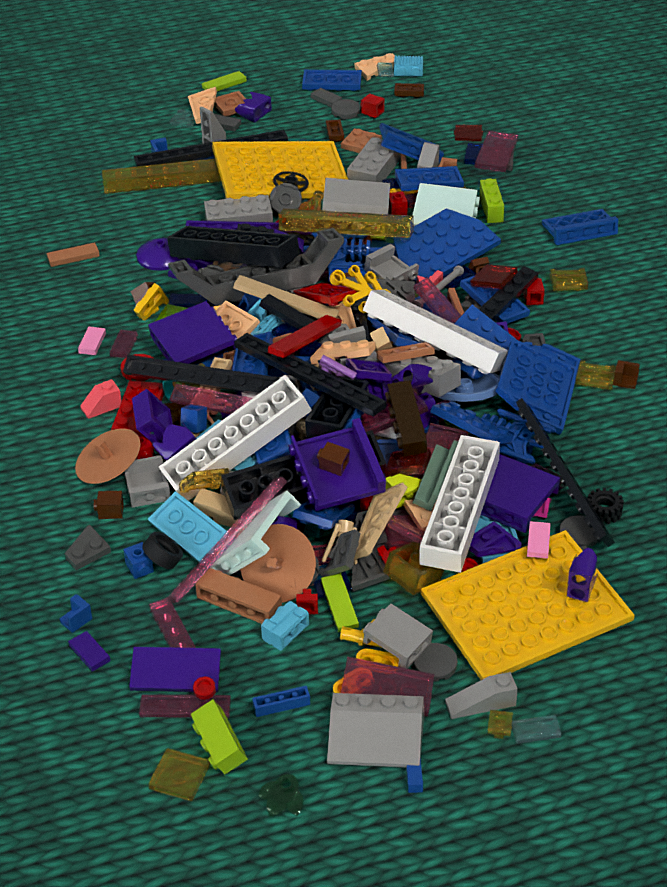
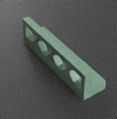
M454 440L450 449L436 444L412 502L413 504L429 511L432 510L439 496L458 441Z

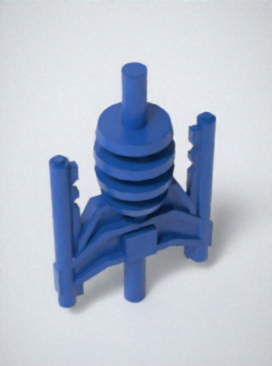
M313 231L312 233L313 237L315 238L317 236V231ZM338 232L344 237V243L329 265L344 267L357 265L359 268H363L364 264L361 263L363 256H367L383 247H371V240H367V244L364 245L363 239L368 236L366 232ZM353 238L351 245H348L347 239ZM355 238H359V245H356ZM304 246L303 252H305L309 246ZM348 255H351V261L346 262L345 259L348 258ZM356 255H358L359 261L352 262L355 261Z
M501 408L497 410L499 416L502 417L500 419L496 415L491 417L490 414H484L482 418L491 420L492 424L497 427L507 428L508 432L514 435L510 443L500 445L501 454L513 457L524 463L535 464L534 456L527 454L526 450L530 445L540 449L544 447L542 445L539 446L533 438L536 434L534 432L531 433L525 423L528 421L526 419L523 420L520 415ZM504 417H507L508 420H514V422L512 424L510 422L507 424L506 419H504ZM539 421L546 433L556 432V427Z

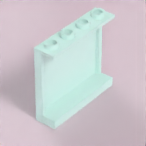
M420 183L410 228L446 208L476 218L480 197H477V190Z
M286 490L242 518L207 567L231 575L265 555L270 548L261 540L263 535L277 516L284 517L299 508L301 504Z

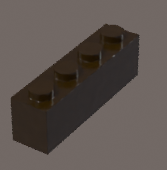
M411 381L387 384L388 392L384 393L386 404L390 403V407H388L390 419L394 418L392 426L394 434H398L396 438L398 449H402L403 456L427 453V439Z

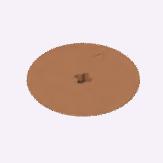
M115 429L93 439L82 450L77 459L75 470L78 478L86 483L97 484L109 481L123 473L134 462L139 453L140 439L138 435L129 429Z
M273 524L261 538L270 548L269 551L240 570L245 582L281 595L282 602H287L295 599L296 594H302L303 589H307L310 585L316 567L315 553L310 541L302 532L288 525Z

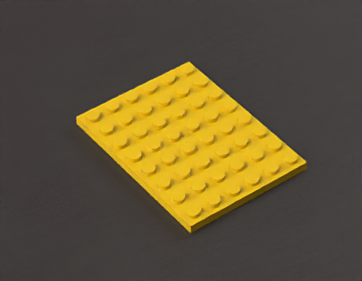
M334 141L212 142V149L226 198L240 199L243 196L256 197L258 195H268L270 199V193L276 187L273 183L274 176L285 171L300 173L308 179V188L300 193L302 198L309 199L324 198L326 178L348 179ZM283 174L279 177L285 179L286 176H289L291 174ZM295 175L298 181H305L302 177ZM276 180V182H277L279 185H281V184L283 183V182H281V181ZM297 185V187H298L299 189L305 186V185Z
M566 530L550 536L548 558L527 557V545L421 588V595L480 680L492 675L515 672L634 620V613L597 568L595 571L597 578L588 602L567 597L569 569L576 554L578 556L582 549ZM575 575L577 583L586 580L583 576Z

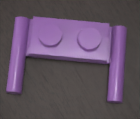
M324 354L320 359L319 368L332 375L348 377L353 380L357 375V372Z

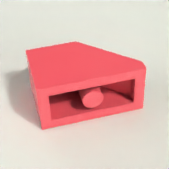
M112 379L95 385L80 405L86 417L90 419L119 408L122 402L120 389Z

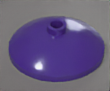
M167 238L149 240L141 245L136 253L138 263L150 270H168V263L180 260L178 257L170 256Z

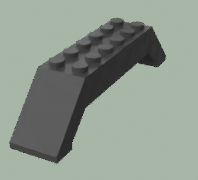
M334 228L317 231L316 238L307 250L279 269L274 268V266L260 267V265H252L203 275L190 267L185 260L168 263V267L178 280L214 305L219 306L225 301L240 303L243 295L247 293L233 288L239 275L281 290L304 288L316 284L344 243V237Z

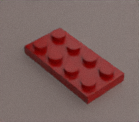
M319 283L293 290L298 296L319 302L320 304H329V306L339 305V302L343 301L345 296L358 292L346 286H335L328 283Z
M129 380L111 430L129 429L139 434L140 432L136 429L132 398L148 389L162 401L164 396L162 383Z

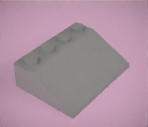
M326 178L321 223L351 224V227L353 221L387 223L390 183Z
M333 693L327 764L386 767L420 766L425 715L424 696Z

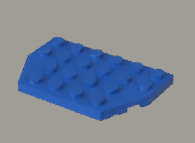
M446 208L394 237L393 243L398 259L409 267L417 263L419 265L418 276L429 279L437 270L443 272V277L448 275L457 265L463 266L500 245L501 239L481 220Z
M512 340L508 347L495 392L516 411L520 409L516 402L523 398L531 407L538 420L556 427L555 433L560 435L564 429L581 359L549 344L537 346L533 345L532 342Z

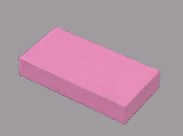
M88 327L78 347V352L80 354L96 355L106 335V329Z
M530 521L527 557L548 558L550 523Z

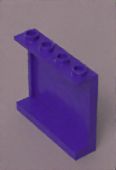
M207 301L148 324L152 340L167 361L189 364L227 347H231L233 350L236 349L234 341L237 340L236 335L231 334L229 326L224 325L222 317L220 315L217 316L215 308L213 306L210 307Z
M360 418L352 420L351 428L297 442L294 435L291 436V444L288 445L289 452L296 459L294 460L296 471L301 472V484L303 488H307L308 502L313 504L315 511L386 491V479ZM327 441L350 449L349 463L342 476L319 468L317 455L320 448H324Z
M499 454V462L481 515L527 533L530 520L551 493L558 494L560 477Z

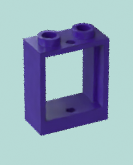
M145 389L132 398L136 429L152 443H163V434L169 424L173 425L171 412L148 389Z

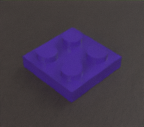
M346 358L345 366L357 372L355 379H373V381L378 383L391 381L392 373L382 362Z

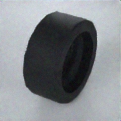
M153 532L143 543V550L149 559L165 569H173L183 557V551L180 546L163 533Z

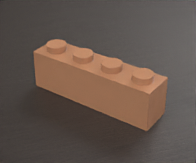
M209 567L195 583L197 598L261 624L265 619H270L275 615L278 607L282 606L281 595Z

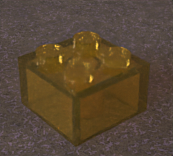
M417 540L391 551L383 570L385 574L412 595L421 592V588L439 582L444 572V569L420 565L421 543Z

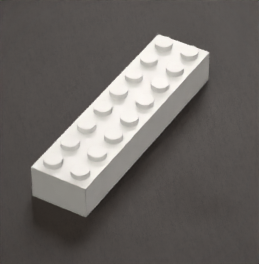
M384 289L371 290L363 308V311L367 312V316L376 320L379 318L383 320V324L389 327L395 326L399 328V332L405 335L411 334L415 336V340L427 342L435 350L440 351L442 349L446 351L447 356L451 358L458 357L462 359L463 364L478 367V371L488 374L501 371L508 352L507 349Z
M284 375L164 462L159 468L175 491L189 501L198 494L201 488L205 489L210 486L223 473L226 474L311 412L312 409L304 396L288 377Z
M464 435L460 436L420 544V565L461 573L499 462L500 442Z

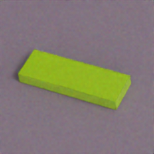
M237 71L202 83V88L207 90L216 87L217 91L244 83L247 79L244 74Z
M341 573L322 577L321 584L338 633L341 632L342 626L352 629L358 628L359 622Z

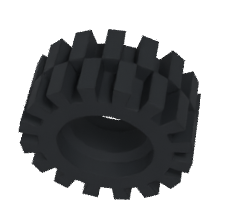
M597 488L596 492L594 490L591 491V494L588 495V500L602 522L606 521L607 524H610L612 521L615 523L617 519L621 518L624 500H622L623 497L619 495V492L615 491L613 493V489L606 491V488H603L602 491L600 488Z

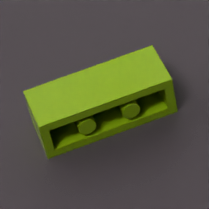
M496 179L480 180L479 197L487 223L503 222L504 203Z
M214 699L191 713L194 720L192 727L198 735H201L202 740H200V743L204 750L210 753L211 756L208 759L215 770L219 768L224 774H227L248 760L225 712Z

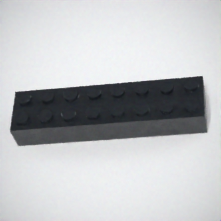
M185 226L167 237L170 256L178 257V259H202L206 262L243 263L247 266L260 265V267L274 266V268L279 269L300 255L297 235Z
M373 430L367 431L366 434L384 474L386 461ZM287 455L221 475V487L234 520L247 516L286 490L297 501L307 498L306 493L308 490L303 488L300 476L302 475L301 472L296 471L294 464L296 459L294 456Z

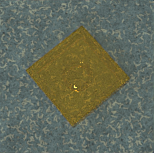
M167 748L148 784L149 789L193 801L210 766V762L205 758Z

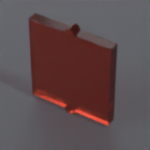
M456 125L454 131L455 141H482V125Z

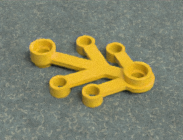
M352 265L348 269V273L350 276L355 277L358 283L346 279L344 272L338 269L330 274V283L332 285L339 286L341 284L358 291L353 295H347L343 298V304L346 307H350L355 301L369 296L370 291L373 289L367 283H371L374 290H383L372 271H368L363 277L357 265ZM363 301L358 306L361 313H367L363 311V305L365 306L366 301Z

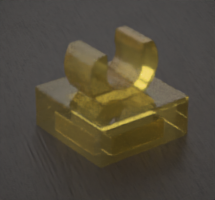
M490 710L488 734H494V738L503 739L504 736H511L513 712Z

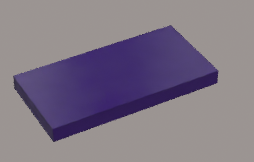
M133 647L130 691L194 692V682L198 678L206 676L214 680L216 692H218L221 648Z

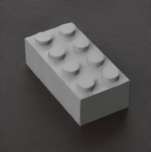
M372 137L347 168L348 180L383 183L399 162L400 153L381 146L382 139Z
M268 195L204 201L206 221L273 222Z
M422 356L383 363L392 373V377L409 364H422L432 367L428 377L433 382L423 385L424 389L421 393L427 392L430 395L441 397L461 385V364L454 363L452 360H441L436 356ZM413 374L404 377V381L410 380L412 382Z

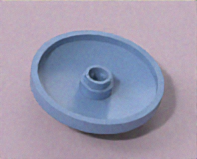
M463 371L461 372V385L437 398L459 402L488 399L497 395L495 390L499 375L488 373L484 374L483 377L474 379L469 377L467 372Z

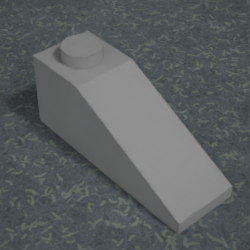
M200 107L202 143L226 140V132L214 113L204 107Z
M511 672L488 676L446 698L445 703L451 719L516 706L518 689Z

